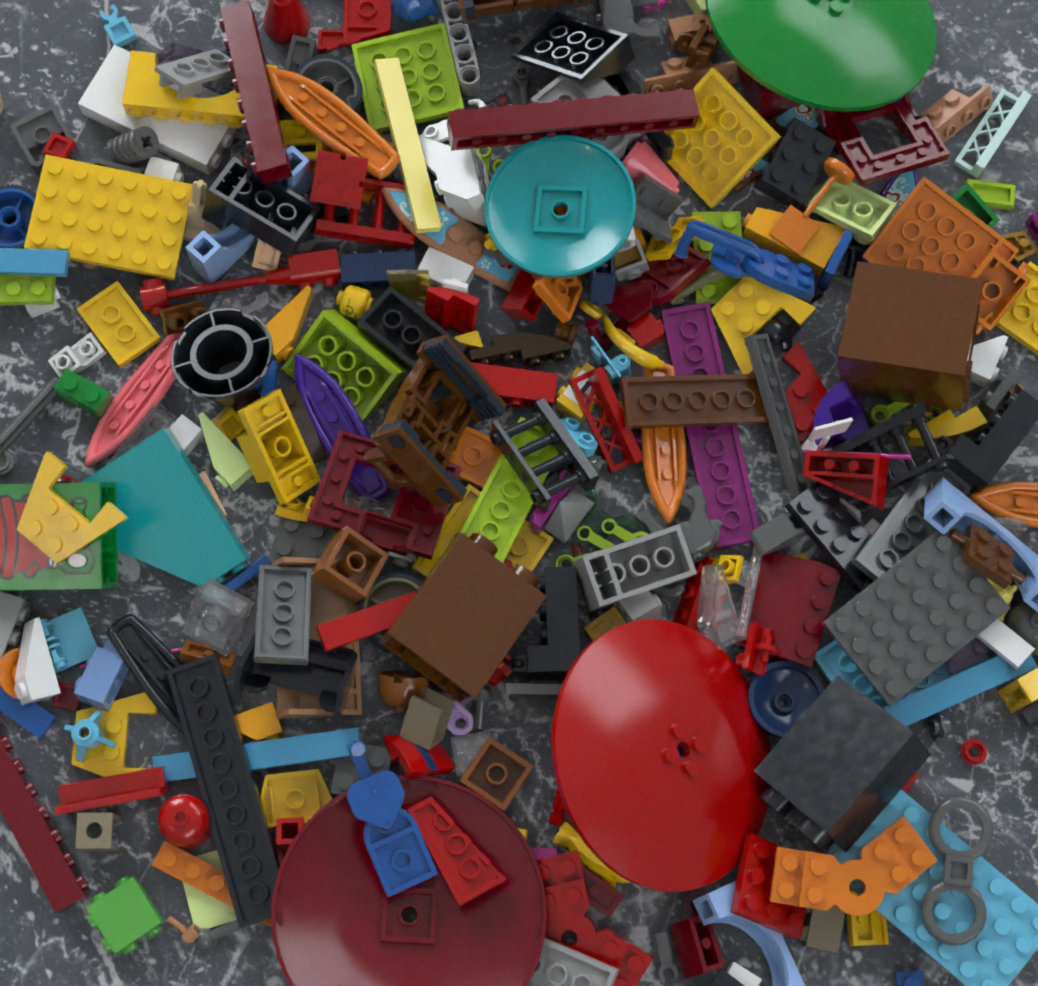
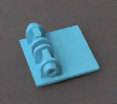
M591 336L592 346H590V349L592 351V358L598 366L601 364L604 366L607 377L611 379L610 383L613 386L617 384L620 388V379L622 377H629L631 374L630 358L626 354H620L610 361L595 338Z
M81 607L50 621L47 618L41 620L55 674L86 661L89 655L94 653L97 644Z

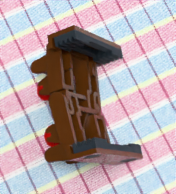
M447 334L422 342L416 352L419 356L418 361L406 380L402 382L397 396L391 402L383 425L377 427L373 437L376 440V448L370 449L364 455V460L367 463H371L383 475L391 489L413 486L423 498L431 500L437 508L462 502L467 492V489L452 472L448 473L445 469L450 459L449 455L453 452L471 417L478 423L481 420H488L490 417L492 419L494 416H502L507 406ZM440 379L451 391L452 395L433 402L429 396ZM440 415L438 420L435 421L436 416ZM393 465L395 468H401L403 472L395 474L388 466Z

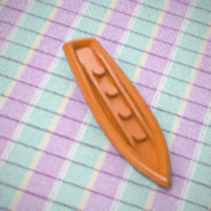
M267 67V73L276 97L286 111L313 136L337 153H341L343 157H346L347 154L368 158L367 172L378 179L385 178L395 169L401 158L400 155L339 97L317 82L300 74Z
M664 362V366L660 370H650L643 367V377L675 376L674 366ZM684 427L641 428V447L646 481L657 510L665 523L669 525L679 509L686 483L687 454Z
M1038 482L1002 483L986 487L980 493L974 492L969 495L970 500L999 518L1019 525L1038 528Z

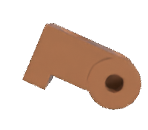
M700 13L669 19L666 33L671 50H679L677 39L680 34L688 32L695 36L702 24L709 25L708 33H711L712 26L708 14Z

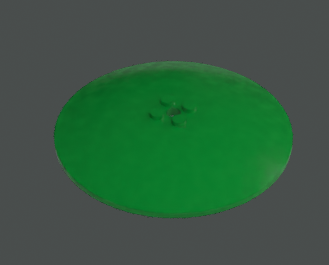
M705 0L708 18L717 39L731 59L744 72L767 89L782 97L814 108L843 112L863 111L895 102L907 95L923 79L932 63L936 50V24L928 0H833L832 2L828 0Z

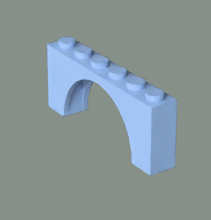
M736 881L692 900L704 926L712 923L730 924L740 928L754 939L763 951L769 964L772 986H806L782 934L730 913Z

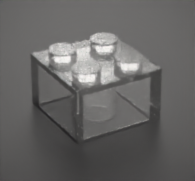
M210 578L196 591L181 632L218 653L227 656L240 644L255 602Z

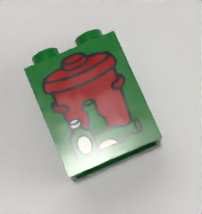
M55 483L52 487L58 495L90 522H92L107 502H111L117 507L116 483ZM0 484V590L103 589L118 586L117 526L93 540L86 547L63 562L56 563L17 530L33 484Z

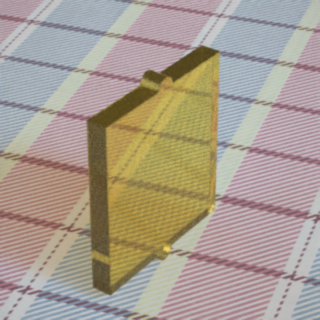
M409 268L405 270H387L390 286L406 299H426V291L429 287H432L429 270H410Z

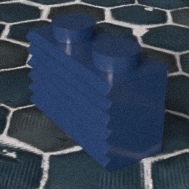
M614 256L602 266L589 272L588 301L594 304L605 305L613 302L616 279Z

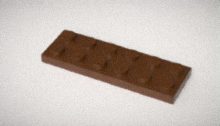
M755 374L622 377L620 379L625 429L769 424Z

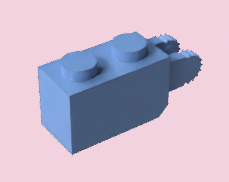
M109 639L106 640L103 648L97 646L94 653L89 655L86 661V669L82 677L77 679L74 686V694L81 703L109 712L129 671Z

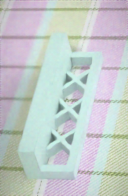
M1002 89L953 164L978 179L1032 95L1023 91L1018 98L1007 90ZM1004 98L1013 103V108L1002 111L1000 106L1001 99ZM999 117L1001 126L990 129L988 119ZM987 135L989 144L978 147L976 137ZM975 153L977 162L974 167L962 160L964 155Z

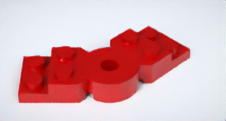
M579 850L536 859L546 895L547 923L545 938L619 969L613 986H637L654 956L609 927L596 929L593 920L586 914L591 900ZM568 930L575 932L577 941L568 943L565 941L563 933Z

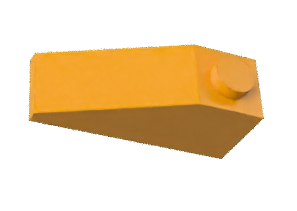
M308 285L265 325L272 338V359L276 363H279L282 359L287 360L296 347L313 299L312 289Z

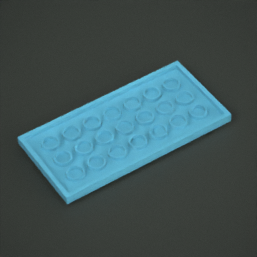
M902 789L847 852L833 842L824 853L834 855L839 863L847 860H858L860 847L900 817L905 816L938 861L897 894L885 892L883 901L876 911L964 986H1009L1038 949V904L981 856L976 858L973 863L972 886L979 891L986 905L987 918L983 930L974 940L964 945L954 946L938 942L928 933L922 922L921 905L924 895L933 885L942 881L944 856L935 849L929 838L928 824L931 814ZM940 824L941 836L950 848L957 851L971 849L970 846L945 825ZM855 879L849 885V888L856 894L861 893L863 887L859 880ZM950 890L940 894L935 900L933 918L937 926L944 932L960 934L966 931L973 923L975 916L974 906L970 898L964 893Z

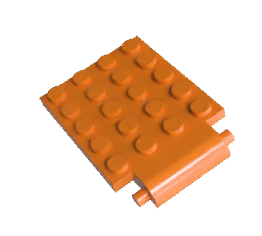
M922 177L861 256L867 262L873 264L983 279L976 335H979L983 329L991 332L1031 281L1026 276L1031 269L1028 264L1023 262L1017 269L1010 263L1018 253V248L926 177Z

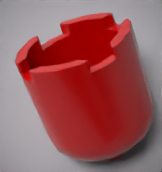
M178 794L169 798L162 805L158 814V827L161 834L172 845L181 849H195L204 845L211 838L212 830L209 823V812L202 799L190 794Z

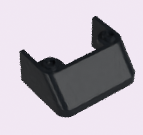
M254 632L237 665L232 702H238L243 690L257 694L265 691L269 684L320 696L319 704L326 711L334 712L332 727H337L346 705L356 666L357 653L346 647H339L325 653L321 641L309 639L308 665L254 663Z

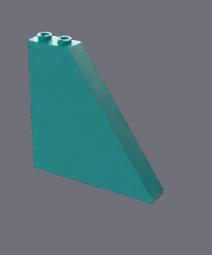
M161 429L81 482L116 483L117 508L128 517L126 521L117 525L119 552L198 586H212V588H216L226 581L225 576L233 572L235 575L247 568L246 562L252 559L171 429Z

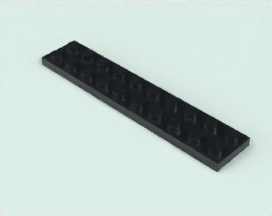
M214 653L169 669L166 672L202 799L209 812L210 827L239 928H245L271 919L273 891L280 864L219 655Z

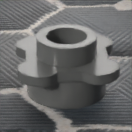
M938 712L936 716H929L927 726L934 741H938L939 737L945 738L950 734L951 723L946 715Z

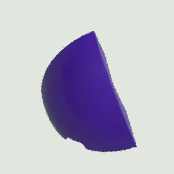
M845 379L826 393L818 405L814 416L813 429L817 426L851 417L853 419L846 432L830 437L824 447L827 449L833 448L873 427L862 403ZM822 438L815 440L817 446L821 442Z

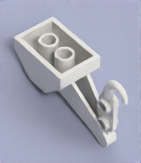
M480 99L468 101L469 105L476 104L479 108L486 106ZM447 119L427 126L423 134H418L426 167L437 178L434 183L438 194H443L447 207L453 208L455 213L462 218L482 226H487L484 201L489 178L485 163L476 149L451 151L450 146L442 144V142L449 140Z

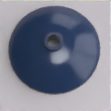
M777 661L766 666L765 676L755 675L748 690L749 708L752 717L763 730L775 737L783 738L824 690L818 678L809 669L789 661ZM779 700L785 703V708L779 706Z

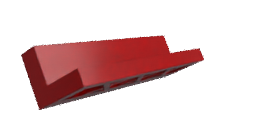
M603 366L569 380L570 387L589 429L598 443V449L603 460L607 461L609 473L643 460L642 453L631 429H625L623 411ZM588 378L592 387L589 396L581 393L577 384ZM592 402L599 404L602 409L599 419L593 417L589 411ZM602 425L610 427L612 431L610 442L602 439L600 435ZM613 448L620 450L624 458L623 461L615 465L610 457Z
M164 766L59 785L58 791L61 805L55 807V813L60 815L161 796L168 792Z

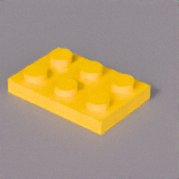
M118 281L76 308L120 369L161 341V337Z

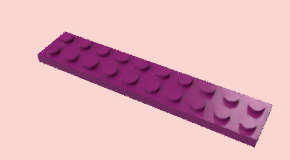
M706 302L661 310L660 316L665 327L666 344L671 365L674 366L675 376L726 375L710 303ZM737 425L685 427L696 483L701 485L707 502L706 512L709 520L716 519L723 522V526L720 527V539L714 549L753 543L748 534L757 529L759 523Z

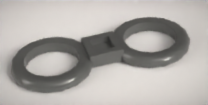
M951 797L939 803L929 820V838L935 849L944 856L942 881L933 885L924 895L921 915L922 922L931 936L938 942L954 946L964 945L974 940L984 928L987 918L986 905L979 891L972 886L973 863L976 858L982 856L990 847L994 832L992 819L981 804L967 797ZM954 808H965L972 811L981 823L982 833L980 840L973 848L967 851H957L950 848L944 842L940 833L942 818L948 811ZM957 890L964 893L970 898L974 906L975 916L973 923L966 931L960 934L944 932L937 926L933 918L935 900L946 891Z

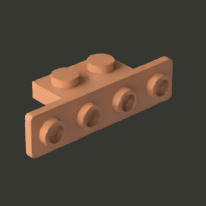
M690 56L671 58L660 62V70L663 75L643 80L644 94L653 91L669 92L676 89L691 90L711 68H715L730 84H735L738 82L737 64L734 61L714 65L711 61L707 65L696 62L693 68H689L685 65Z
M985 85L970 98L952 89L919 116L928 117L939 137L945 143L993 104L991 87Z

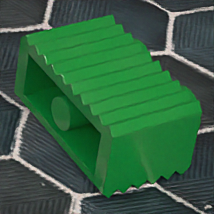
M65 369L54 386L61 399L68 401L70 404L72 403L78 409L81 408L83 411L85 410L101 419L114 399L110 391L69 369Z

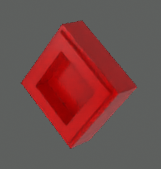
M53 132L42 150L43 156L50 155L69 159L77 144L74 140Z

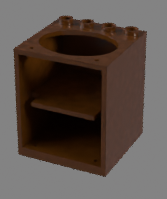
M858 261L838 352L840 382L845 379L855 394L860 396L916 405L925 403L930 407L961 412L963 403L968 404L973 365L971 359L979 322L983 279Z

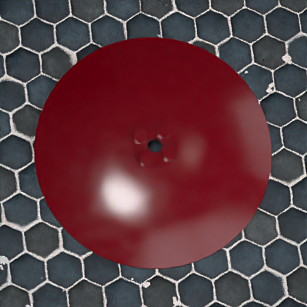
M397 776L405 793L400 809L407 811L408 808L432 797L452 818L458 828L472 840V843L481 853L486 855L492 865L507 878L502 884L460 907L455 902L435 863L434 866L438 875L390 897L386 896L364 843L363 831L366 821L358 819L353 815L347 800L348 791L335 797L320 808L294 838L280 865L274 885L271 907L273 942L279 964L290 986L528 985L540 959L545 939L547 905L544 883L535 856L522 833L497 806L485 797L469 788L435 777L407 778V776ZM412 908L416 911L417 918L414 922L407 923L403 921L401 913L404 909Z

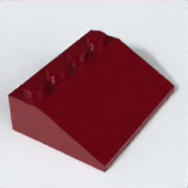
M772 552L761 555L731 645H737L745 650L746 644H743L740 639L742 630L750 628V623L757 622L762 627L773 630L771 645L778 648V654L769 655V659L789 661L807 669L812 668L824 630L822 622L828 618L841 574L836 568L788 554Z

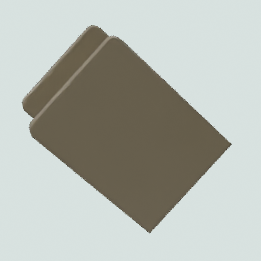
M427 687L424 699L413 695L410 699L399 736L427 750L432 749L444 738L455 699L430 687Z
M77 813L75 849L83 852H119V848L112 845L113 821H121V817L114 813ZM92 823H99L102 827V833L96 839H92L87 835V828Z

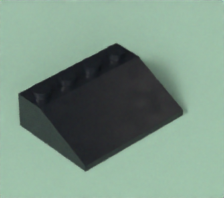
M556 12L510 55L512 59L581 83L620 73L635 58L628 34Z

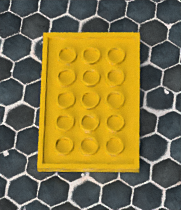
M45 155L24 249L68 250L70 253L69 260L175 281L187 225L188 206L192 198L193 184Z

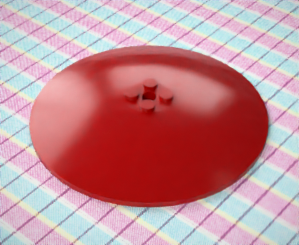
M638 620L617 626L597 637L577 657L565 677L555 706L552 725V759L558 790L565 810L575 830L591 852L606 867L635 885L662 892H682L707 886L729 873L741 860L745 835L751 833L758 835L768 805L759 796L768 786L754 770L771 752L768 733L756 723L749 708L748 690L750 685L732 659L706 636L682 624L667 620ZM678 744L683 748L682 757L679 756V751L677 750Z

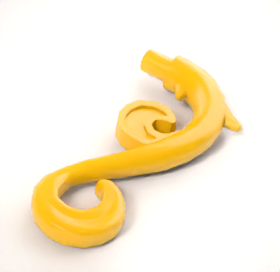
M586 299L580 302V308L596 320L602 319L609 338L629 358L650 370H660L663 368V360L634 345L636 343L635 340L626 332L615 328L602 308Z

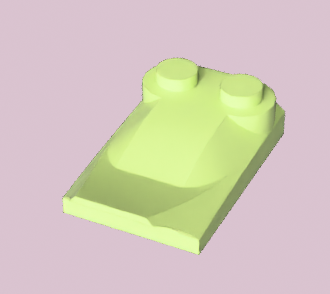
M835 181L813 212L852 232L855 240L865 245L871 244L896 211L897 203L853 182L849 185H842ZM826 182L816 185L803 204L805 207L808 208Z

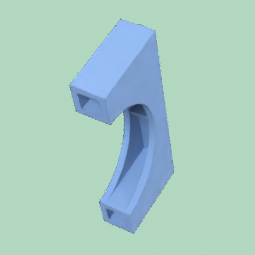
M291 145L287 149L293 176L278 180L277 182L299 195L306 194L313 185L311 163L308 158ZM231 224L215 234H207L203 230L185 248L193 269L208 283H213L258 241V238Z
M942 477L925 494L924 519L943 535L952 529H956L965 535V529L972 523L978 528L986 530L998 541L1006 543L1013 550L1012 564L1014 569L1026 575V579L1021 585L1015 582L1022 594L1023 601L1038 612V555Z

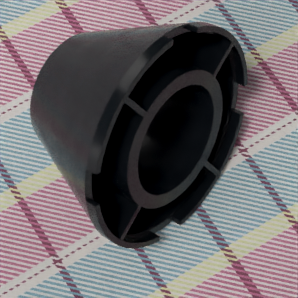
M222 308L196 317L183 328V334L173 344L171 365L177 380L187 391L198 397L228 407L245 405L259 394L272 361L273 342L267 327L258 317L243 313L240 309ZM243 361L239 367L229 373L216 374L221 367L230 362Z

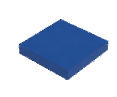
M846 229L818 284L822 292L827 291L853 237V233Z

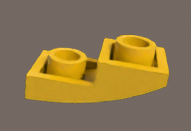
M310 495L307 503L300 501L296 497L286 504H278L275 515L307 522L315 497Z
M720 555V558H711L713 563L706 581L707 584L728 585L739 581L744 560L743 556Z

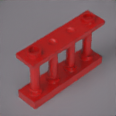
M365 178V182H359V185L364 186V190L376 192L373 225L370 227L360 226V223H358L359 209L353 208L349 209L347 222H336L333 219L335 205L326 203L324 217L321 220L317 219L314 225L313 235L399 249L410 250L415 240V235L409 234V231L399 219L397 229L394 231L384 230L385 228L382 226L385 198L381 189L383 187L405 189L403 181L393 183Z

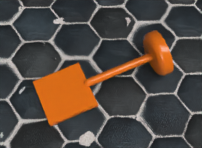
M828 157L823 164L824 171L830 179L805 212L802 213L790 205L769 232L770 236L797 255L802 252L821 225L808 216L833 183L836 181L842 185H849L855 179L853 171L843 162L833 157Z

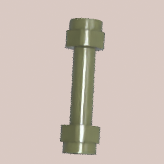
M713 266L708 267V272L690 283L678 296L670 301L673 306L680 305L685 302L684 297L712 281L716 284L725 277V274L719 272Z

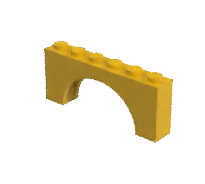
M131 50L122 101L126 115L133 118L152 117L159 121L171 119L182 123L200 122L208 126L220 124L227 125L230 128L243 127L242 120L245 119V114H241L237 99L241 98L240 93H236L233 90L225 95L213 98L189 96L179 99L177 91L169 86L161 87L159 85L161 76L154 71L155 66L159 65L156 53ZM267 64V67L277 68V69H278V66H277V65H268V64ZM273 91L274 98H275V102H276L277 97H276V95H275V93H274V91Z

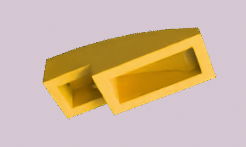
M975 406L956 418L951 410H948L926 424L936 443L942 435L954 442L961 434L970 437L982 431L988 422L978 407ZM917 428L907 434L905 439L908 446H925Z

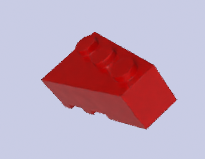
M806 450L803 476L884 510L889 465L888 458L880 454Z

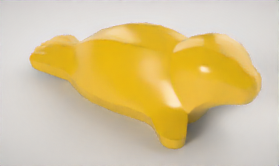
M563 822L559 832L554 837L553 843L555 845L566 847L570 851L579 850L582 865L614 889H616V882L623 884L631 883L606 867L586 846L568 822Z

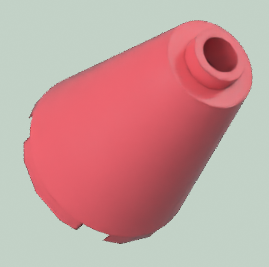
M640 137L634 147L629 150L621 161L629 172L633 185L645 173L670 190L678 193L680 188L677 187L679 184L677 178L646 140Z

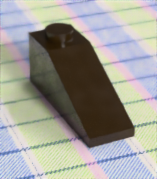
M295 384L281 389L313 463L316 464L327 459Z

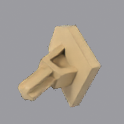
M204 180L194 181L192 185V198L188 206L187 225L183 239L185 241H192L203 230L207 234H215L221 231L214 224L201 218L207 197V183Z

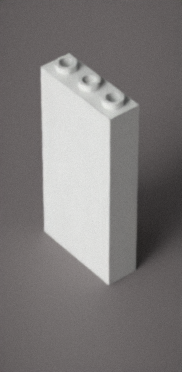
M114 45L78 102L82 114L123 134L142 126L149 127L155 131L159 139L158 151L210 175L212 170L217 169L220 165L222 153L225 148L228 149L231 146L234 138L233 135L240 128H230L227 125L220 124L208 126L200 122L182 123L171 119L159 121L152 117L133 118L126 115L122 101L131 52ZM176 84L169 85V87L178 92L179 86ZM202 86L201 93L190 97L213 98L221 95Z

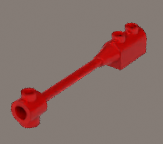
M337 249L293 255L291 258L287 256L289 266L265 272V274L167 290L166 283H163L162 278L142 281L143 287H140L143 308L145 312L150 311L151 316L160 315V310L170 307V300L261 284L293 285V287L298 286L299 291H302L307 285L313 289V283L322 282L323 287L337 285V279H341Z

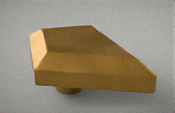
M1026 231L1001 235L1019 249L1012 259L1016 264L1038 252Z

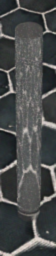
M755 546L753 547L736 632V639L745 640L747 636L762 555Z

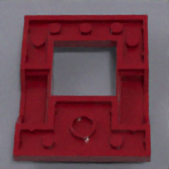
M908 94L903 97L900 104L892 102L870 110L843 112L815 108L817 123L825 136L836 142L833 148L837 156H843L849 168L853 171L860 187L936 164L949 158L950 153L927 116H919L909 102ZM889 114L901 136L907 135L912 144L873 155L855 124Z
M339 430L309 512L307 523L334 531H339L348 526L380 549L404 556L410 553L432 560L450 505L437 508L431 500L423 498L413 486L400 488L390 518L342 504L355 464L376 469L371 463H367L364 460V455L370 449L376 448V440ZM448 462L445 470L448 473L452 472L459 479L462 466ZM393 465L388 466L395 474L403 472L401 468H395Z

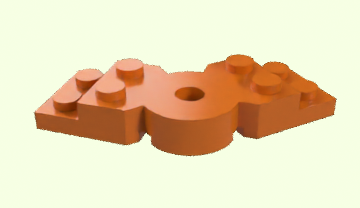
M558 206L554 213L562 216L567 213L568 209L565 206ZM589 272L566 278H550L532 274L531 276L535 280L532 288L550 308L551 312L562 323L571 320L582 293L583 286L580 280L586 278Z
M905 816L900 817L860 847L858 860H847L839 863L834 855L776 847L769 902L827 911L835 905L846 914L854 916L867 915L880 906L885 892L897 894L938 860ZM855 879L859 880L863 887L858 895H853L849 890L850 883Z

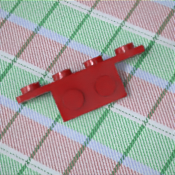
M705 557L701 561L693 563L697 574L687 579L678 609L673 616V622L694 629L710 639L725 593L706 583L713 559Z

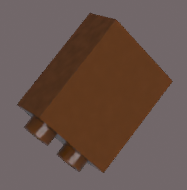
M461 533L449 544L379 641L380 644L462 705L467 704L478 696L546 598V595L536 588L540 580L533 572L519 564H514L511 569L494 557L498 552L497 547L488 538L478 533H472L470 537Z

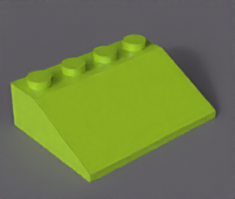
M335 309L323 310L281 368L295 380V354H301L315 362L341 386L364 424L396 390L409 372Z

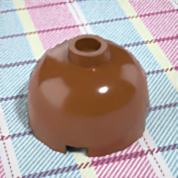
M403 670L381 671L378 673V693L386 704L394 706V711L407 712L413 695L422 699L425 698L430 680L414 671V674L405 673Z

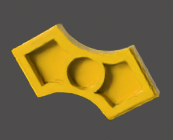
M702 215L678 218L676 223L670 228L673 238L670 244L664 240L659 241L652 236L645 253L647 260L670 259L688 223L692 220L705 222Z

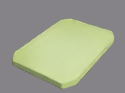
M217 850L195 856L223 871ZM183 882L193 924L201 929H210L237 920L233 907Z

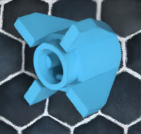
M96 710L89 719L78 721L74 726L65 724L64 730L71 733L73 741L77 744V761L84 763L88 750L95 749L100 744L115 749L117 743L104 738L103 731L99 727L103 712ZM85 732H89L87 737H83Z

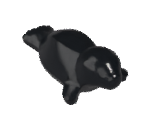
M815 284L814 297L810 303L806 302L808 304H812L823 296L822 290L815 286ZM780 310L771 320L764 324L760 334L768 333L771 345L782 343L783 350L788 352L792 348L793 336L804 324L800 326L784 310Z

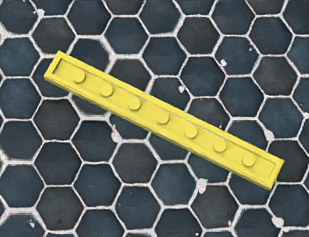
M399 58L375 59L374 67L395 151L401 157L398 163L416 234L440 231L442 226Z

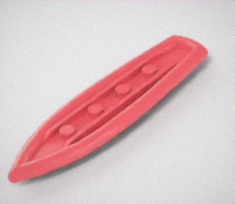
M184 331L167 335L114 397L92 435L87 450L85 467L91 468L115 453L131 439L153 413L176 379L171 365V352L175 340L178 341Z

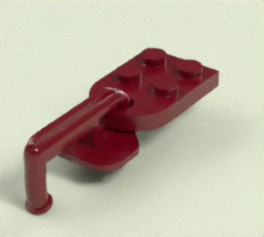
M689 246L687 250L689 255L686 258H678L673 253L670 259L651 261L648 264L649 271L643 272L640 277L635 279L634 283L618 286L614 290L613 302L605 304L610 312L620 317L613 324L615 328L625 332L628 326L647 315L653 305H661L673 300L711 265L709 257ZM588 320L585 323V327L588 330L589 336L595 338L604 352L608 351L614 343L606 332L601 335L599 330L600 322L598 320Z

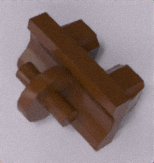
M702 24L695 36L688 32L679 35L677 39L678 48L681 52L690 53V57L685 65L686 67L693 68L696 62L707 65L712 52L716 51L719 40L716 35L708 33L709 25Z
M196 300L160 310L164 335L184 331L183 328L189 322L206 313L207 310L204 307L203 300Z

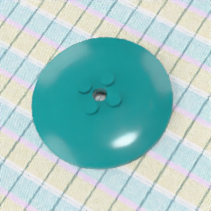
M556 135L553 138L543 137L539 138L538 141L528 142L513 151L502 161L488 184L484 201V213L492 241L501 254L511 263L534 275L566 278L582 275L602 266L621 249L629 237L635 221L636 195L629 172L619 158L610 150L595 141L583 137ZM558 206H565L568 209L567 213L562 216L556 215L554 210Z

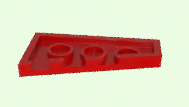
M432 797L407 809V812L415 819L426 847L458 907L507 880Z

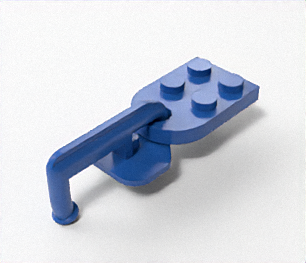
M692 220L688 223L674 251V255L678 258L688 257L687 250L695 236L714 244L711 249V265L719 272L734 278L751 276L764 285L809 303L814 297V269L809 265L794 262L783 254H775L759 249L749 240L700 220Z
M354 740L348 742L347 750L360 781L350 786L347 792V800L353 815L358 819L366 821L363 831L364 843L387 897H390L436 876L438 873L415 819L407 811L400 809L405 793L397 775L391 771H381L372 775L364 757L366 751L365 744Z

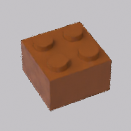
M346 526L334 533L311 575L350 602L356 603L367 597L389 554Z
M489 736L461 778L460 785L485 797L505 813L533 771L534 766Z

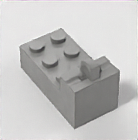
M680 524L582 556L572 563L573 566H576V577L589 612L697 574Z

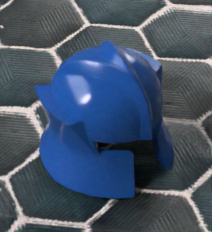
M391 0L394 15L401 21L415 22L422 19V17L441 14V11L436 7L437 2L435 0Z

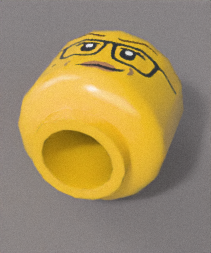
M348 285L344 291H339L336 304L339 305L341 315L359 320L374 304V298L371 297L369 290Z

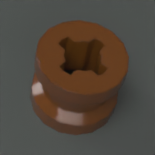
M559 320L554 338L570 343L572 348L579 325L575 323L570 325Z

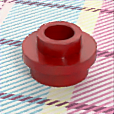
M969 739L962 744L960 755L967 764L978 765L986 759L987 749L980 740ZM970 748H974L977 751L976 757H972L969 754Z

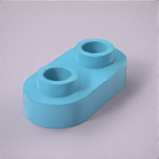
M568 417L561 419L560 421L585 456H593L598 446L594 437L576 418Z

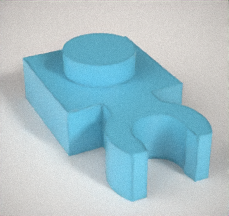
M111 5L113 14L110 16L105 15L103 10L99 11L102 21L107 24L103 27L113 45L122 47L137 39L125 15L119 18V12L115 5Z

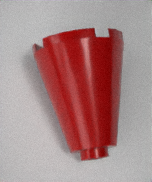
M268 0L263 25L266 34L273 41L285 44V42H291L292 35L305 38L310 30L311 18L301 0Z

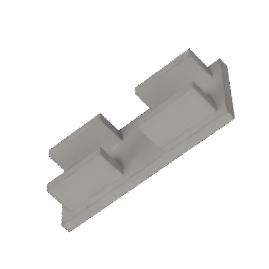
M217 49L155 66L154 70L161 75L159 82L161 87L172 84L179 86L177 93L179 99L201 93L202 84L211 81V87L217 88L233 83L232 79L235 78V72H231L228 58L230 57Z

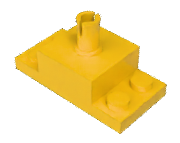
M281 389L273 390L237 411L246 430L236 437L256 482H270L279 504L288 503L321 481Z

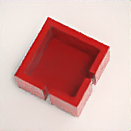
M318 150L310 201L360 210L364 186L359 185V182H365L369 159L346 154L345 160H341V153Z

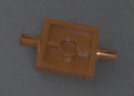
M972 523L965 529V536L956 529L950 531L948 537L958 543L962 549L963 563L1003 589L1011 584V579L1019 585L1025 581L1026 575L1014 569L1012 564L1013 550L1006 543L998 541L986 530L980 529Z

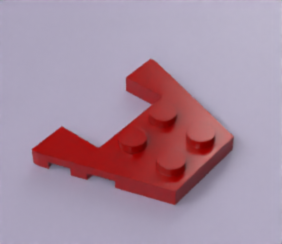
M345 0L344 29L318 30V54L391 35V0Z
M797 342L781 360L799 376L785 390L799 442L802 444L813 431V421L817 407L826 395L827 390L803 347Z

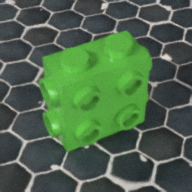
M128 876L118 880L114 884L115 889L106 894L103 891L90 900L92 904L86 907L90 913L87 919L95 930L97 928L100 929L104 936L101 942L109 953L113 951L114 954L118 955L123 953L124 956L139 947L137 942L146 937L149 940L162 931L160 927L165 924V921L138 878L131 877L129 879Z

